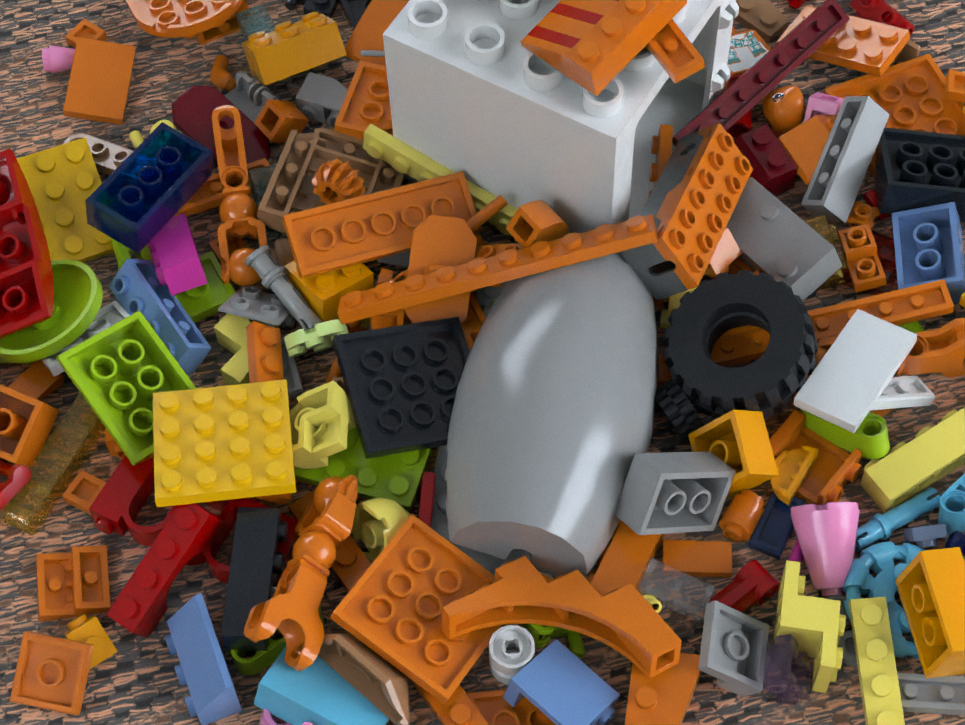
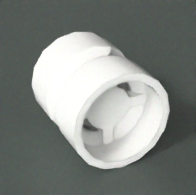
M506 625L499 628L493 633L489 641V668L492 675L503 684L508 685L510 679L535 658V642L532 635L525 628L518 625Z

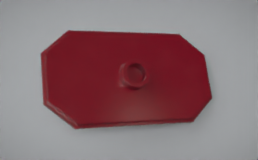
M192 85L171 103L173 124L198 148L207 150L211 160L218 165L212 112L219 106H236L215 87ZM238 109L241 118L247 164L264 158L270 159L269 139L253 121ZM225 116L219 121V126L223 129H230L234 126V120L231 117Z

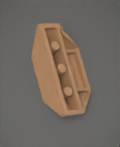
M325 634L318 656L389 718L387 725H410L408 677L352 634Z

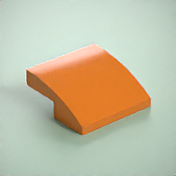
M107 546L72 547L71 553L36 554L38 622L78 617L84 613L85 615L109 611L111 603Z

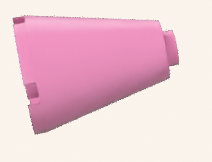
M831 502L826 505L815 506V504L791 507L790 516L814 590H822V596L843 595L842 588L854 558L860 513L859 503Z

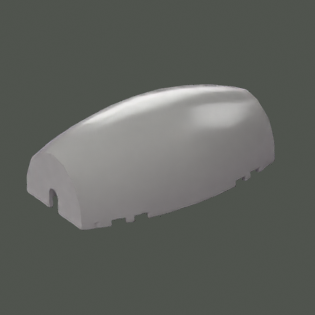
M620 252L508 281L490 309L467 357L457 387L449 423L445 483H447L446 514L451 543L506 560L511 550L524 549L531 553L528 560L539 571L558 577L578 569L586 577L612 538L621 521L615 515L635 453L648 452L657 407L654 397L659 382L657 325L652 293Z

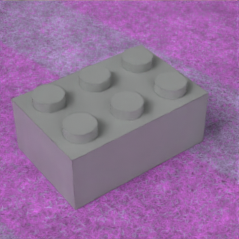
M711 452L635 453L620 495L615 516L638 535L714 531L736 471Z

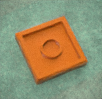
M24 631L10 702L75 716L80 715L94 644Z

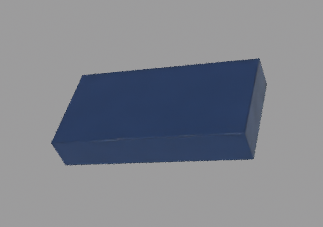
M772 491L764 508V513L749 540L748 547L780 560L794 529L790 508L804 505L805 500L794 496L788 506L778 499L774 491Z

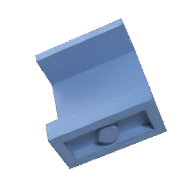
M555 639L510 679L503 699L514 707L525 697L556 725H608L617 713L614 706L620 694Z

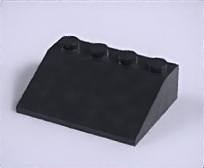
M885 127L876 147L875 194L879 213L892 215L894 212L955 202L960 222H965V136Z

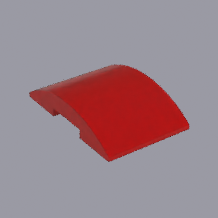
M10 148L0 152V338L52 318L54 309L53 271L44 229L27 180L14 152Z

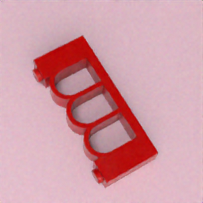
M126 455L123 457L89 508L97 529L109 535L115 532L122 536L128 530L132 538L139 544L151 547L178 506H173L163 521L154 526L144 527L135 523L139 511L154 490V457L134 466ZM250 498L203 502L221 511L219 518L225 522L207 550L195 555L186 565H199L207 562L213 577L222 583L228 584L230 565L219 563L215 560V557L236 523L238 507L270 508ZM281 513L282 520L288 522L287 542H281L280 553H284L285 570L288 561L293 559V545L299 538L294 529L299 521ZM277 574L276 585H278L282 574Z

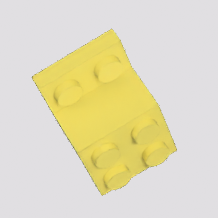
M786 560L778 590L772 652L815 658L812 691L826 693L829 683L836 682L838 669H841L843 648L839 647L840 636L844 635L846 615L840 614L841 601L804 596L806 576L799 575L801 562Z

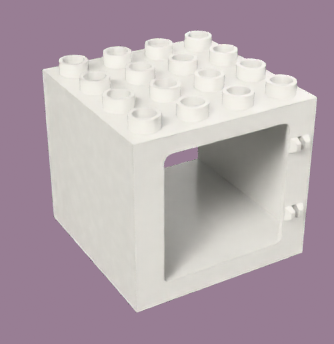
M409 0L383 33L393 137L455 173L463 171L465 179L496 197L501 195L508 204L517 209L519 206L532 201H545L568 225L569 233L587 232L594 230L600 225L621 223L641 214L648 201L649 191L654 189V182L649 181L650 165L655 163L656 154H651L652 136H658L661 124L673 125L674 136L724 91L725 82L729 79L731 72L727 63L733 18H736L739 14V6L736 0H687V4L672 19L703 57L705 68L675 84L645 46L595 96L521 46L520 41L561 0ZM672 143V153H673V151H674V149H675V146H674L673 143ZM405 175V180L412 183L418 182L409 175Z

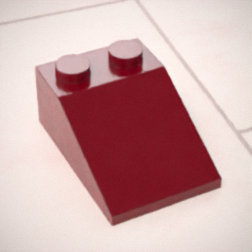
M767 124L734 139L735 145L742 155L749 160L753 169L750 177H753L774 196L794 189L798 167Z

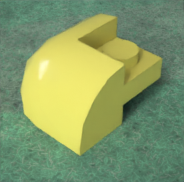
M334 380L296 397L299 403L290 412L294 467L316 469L328 466V456L347 449L348 431L356 428V423L348 396Z

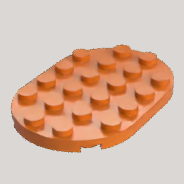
M125 0L137 25L148 34L167 38L183 37L190 39L198 33L224 25L225 20L240 7L243 0Z

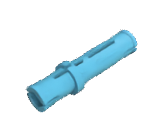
M928 487L925 491L884 514L877 513L871 516L869 522L857 528L855 551L859 552L879 539L886 540L892 536V532L939 507L940 495L928 501L932 497L931 495L937 493V490L933 487Z

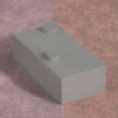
M753 177L748 179L726 226L742 252L739 258L754 272L759 270L762 273L773 276L775 283L783 281L792 288L794 295L800 296L802 301H804L842 267L836 249Z

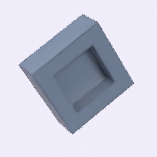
M945 523L903 529L905 542H916V546L921 548L937 546L938 538L947 537Z

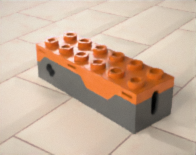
M720 122L679 139L640 215L647 216L653 214L658 242L620 252L657 301L699 286L753 171L749 160L742 155L735 145L732 136L725 131Z

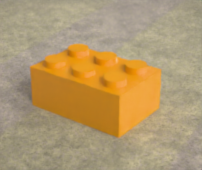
M318 12L308 13L302 16V21L294 24L291 21L275 26V31L266 34L264 31L253 33L248 36L247 41L241 43L252 75L264 85L274 83L347 55L336 21Z
M960 547L920 551L897 577L895 583L925 678L965 674V559H963Z

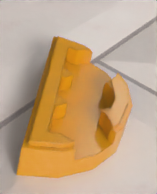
M802 446L801 449H792L788 452L787 450L782 451L776 457L775 463L779 475L770 479L771 488L778 499L788 506L817 458L818 448Z

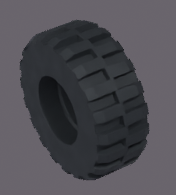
M739 270L738 274L730 275L728 272L717 274V278L707 281V279L703 280L692 293L687 292L679 300L681 305L678 309H673L668 318L671 327H667L664 330L663 342L666 349L663 353L673 380L679 385L689 402L695 404L698 411L707 416L715 413L717 418L732 410L761 411L765 419L775 415L774 410L781 406L787 408L794 402L793 396L800 391L807 381V374L811 375L816 367L817 362L814 355L818 352V345L814 333L815 330L806 306L800 296L793 294L792 288L783 281L775 283L773 276L765 273H759V276L753 275L749 270ZM750 325L760 327L770 334V341L765 352L749 365L728 368L720 366L711 360L712 349L716 341L732 328Z

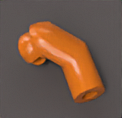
M217 55L210 73V80L219 89H225L229 92L236 87V80L227 71L229 59L224 55Z

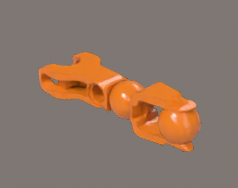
M223 105L217 107L212 112L214 140L223 201L219 208V216L223 224L219 225L217 229L222 266L221 280L225 286L231 280L239 286H253L260 282L261 277L252 266L248 267L245 264V260L255 249L243 247L235 250L229 257L228 243L234 241L235 236L244 238L249 235L251 239L259 241V247L263 245L268 246L265 224L261 220H257L258 206L250 194L240 113L234 106ZM225 116L231 117L234 120V126L230 129H223L219 126L221 118ZM232 183H240V184H241V185H239V186H237V187H231V186H229V185L232 184Z
M965 318L955 319L935 330L916 332L917 342L909 352L914 356L908 354L895 373V376H900L901 373L905 375H918L937 372L942 373L946 377L965 375V361H963L965 359ZM839 335L819 340L817 343L818 352L814 355L817 362L816 367Z
M352 474L345 478L340 476L327 477L315 488L312 502L308 505L294 529L299 538L293 545V559L288 561L273 597L252 607L244 627L245 637L254 643L269 638L278 629L286 642L284 661L298 672L313 664L324 641V627L319 617L318 609L326 589L327 577L330 574L328 569L335 562V547L340 545L352 531L358 494V478Z

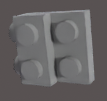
M716 600L706 603L698 670L716 677L717 686L742 697L761 692L765 680L764 670L768 649L769 625Z

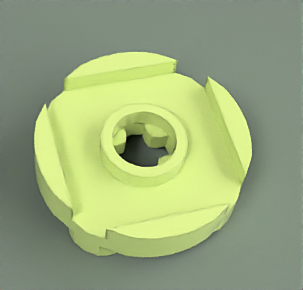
M340 319L315 324L314 328L306 331L303 328L292 332L284 337L288 356L292 358L307 353V349L313 348L314 352H320L332 348L333 343L331 342L334 335L347 334L349 332L346 324L342 325Z

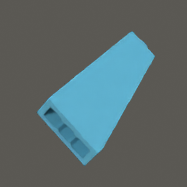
M286 646L259 682L254 700L255 706L263 710L265 708L272 715L291 725H302L304 722H311L314 725H387L389 721L385 714L319 656H317L313 664L299 672L287 665L284 661Z

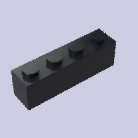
M238 507L221 629V638L225 649L268 651L269 639H275L276 631L269 638L254 643L245 637L244 627L252 607L273 597L277 588V574H282L284 570V553H280L281 542H287L288 522L282 520L279 508Z

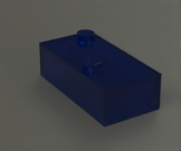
M162 122L85 200L87 224L139 253L212 175L213 151Z

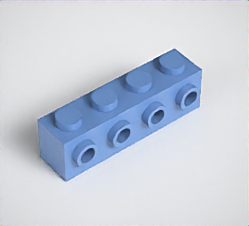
M127 258L109 284V288L116 296L117 302L129 315L140 310L187 375L194 374L212 348L176 296H171L168 285L161 286L155 266L151 260Z

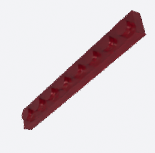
M835 0L824 1L672 137L673 145L676 147L680 138L718 122L727 131L847 23L850 18Z

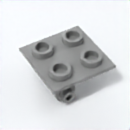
M247 71L236 73L234 79L237 86L224 95L253 122H255L268 99L282 101Z
M254 286L241 287L218 308V311L276 325L285 329L287 326L293 327L296 320L276 294L261 292L259 288Z

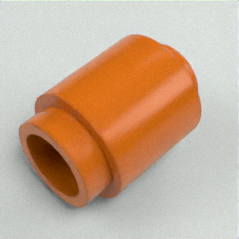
M742 490L739 495H735L719 522L723 535L734 542L749 540L764 513L763 499L756 493L748 490Z

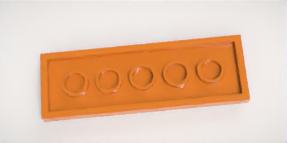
M461 171L283 215L282 222L300 279L411 251L413 230L431 214L462 218L466 222L477 212L464 173ZM480 226V227H479L477 230H475L473 233H474V234L480 233L481 230H482V227Z

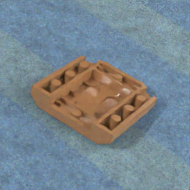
M315 128L314 133L298 134V129L291 130L258 207L257 217L270 229L286 233L282 222L283 215L327 205L325 202H320L321 198L319 195L314 194L313 190L315 187L311 181L318 171L317 169L323 163L333 161L336 158L340 159L342 163L349 162L353 170L358 169V176L365 180L363 183L366 189L364 195L400 187L406 174L397 172L392 165L382 159L370 156L362 148V139L327 128Z

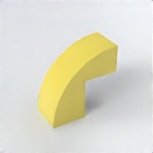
M229 313L214 326L218 343L235 354L221 368L225 385L250 383L246 327L251 322L248 318Z

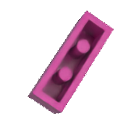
M185 213L150 224L152 236L148 237L147 240L161 286L167 284L172 296L207 284L202 262Z

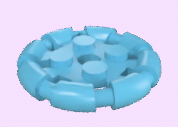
M887 541L867 547L860 552L861 557L859 559H853L852 566L842 588V591L846 593L844 607L851 621L848 604L850 599H862L860 594H869V598L886 597L895 657L904 658L907 655L913 656L914 659H919L904 608L896 603L894 595L899 594L895 583L897 577L920 551L926 550L906 542L901 546L894 545L892 541ZM893 559H901V563L894 566ZM869 568L877 574L875 578L869 574ZM902 633H911L910 641H906Z

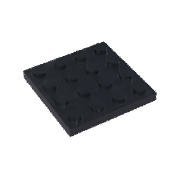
M459 317L334 335L332 340L366 459L447 445L449 423L456 391L470 352Z

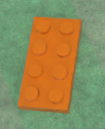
M806 5L777 40V43L817 7ZM847 15L850 20L808 57L881 77L910 40V34L907 29Z

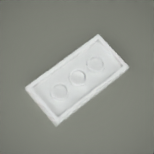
M857 309L795 396L794 406L855 433L917 342V334Z

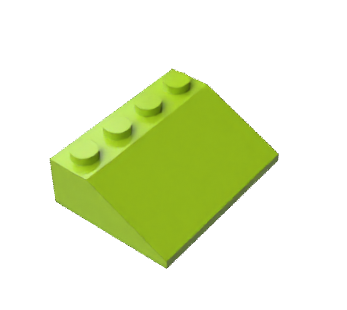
M140 310L58 355L56 358L133 466L154 457L153 393L197 389Z

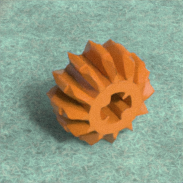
M338 158L323 163L317 169L318 171L311 181L315 187L313 190L314 194L319 195L321 198L320 202H325L326 204L360 197L366 192L363 186L365 180L358 176V169L353 170L349 162L342 163Z

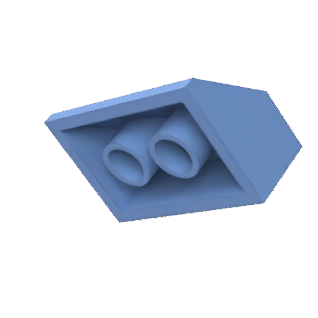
M955 202L892 213L898 290L945 279L953 303L959 302L961 295L965 292V257L961 222Z
M202 593L196 594L167 621L171 634L164 637L171 656L177 654L180 664L174 666L180 685L184 686L187 684L190 692L189 696L184 697L191 718L198 716L201 725H207L242 712V708Z

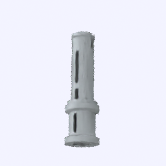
M267 245L259 247L246 258L245 264L248 267L252 266L261 277V284L264 288L272 289L302 329L304 328V331L314 328L315 324L322 323V320L319 319L286 277V268L279 266L270 255V248Z

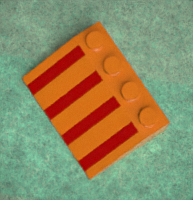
M561 0L520 43L521 46L597 96L687 4V0Z

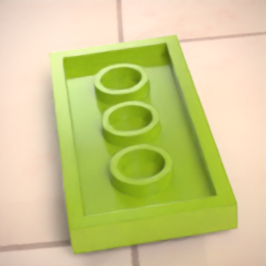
M356 427L348 431L347 449L328 456V466L316 469L294 467L295 480L318 486L327 477L340 476L345 478L352 474L358 478L357 497L367 500L379 497L389 498L399 503L405 510L412 512L422 483L423 471H426L432 454V448L366 459Z

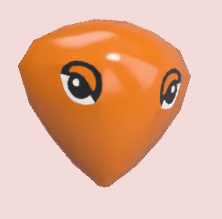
M788 85L770 91L762 99V109L766 124L777 138L800 125L806 113L805 99L800 88L797 86Z

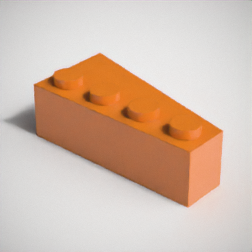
M680 652L678 664L651 678H648L632 662L625 725H682L702 671L698 670L700 655Z

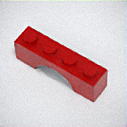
M198 503L178 505L106 615L131 633L148 638L168 609L167 595L174 579L191 558L207 550L225 521Z

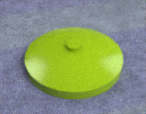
M68 259L51 261L54 281V309L52 318L0 338V359L11 363H28L41 360L66 348L86 331L97 316L103 299L101 282L88 265L80 261Z

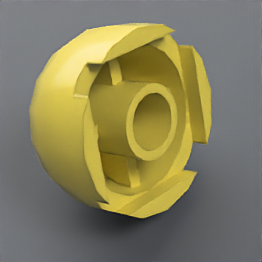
M373 498L357 504L359 506L356 507L352 534L355 541L361 538L369 552L363 553L371 564L411 516L399 503L389 498Z

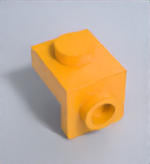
M84 613L67 624L69 630L64 633L66 639L94 644L89 670L118 652L96 616L92 615L87 618Z

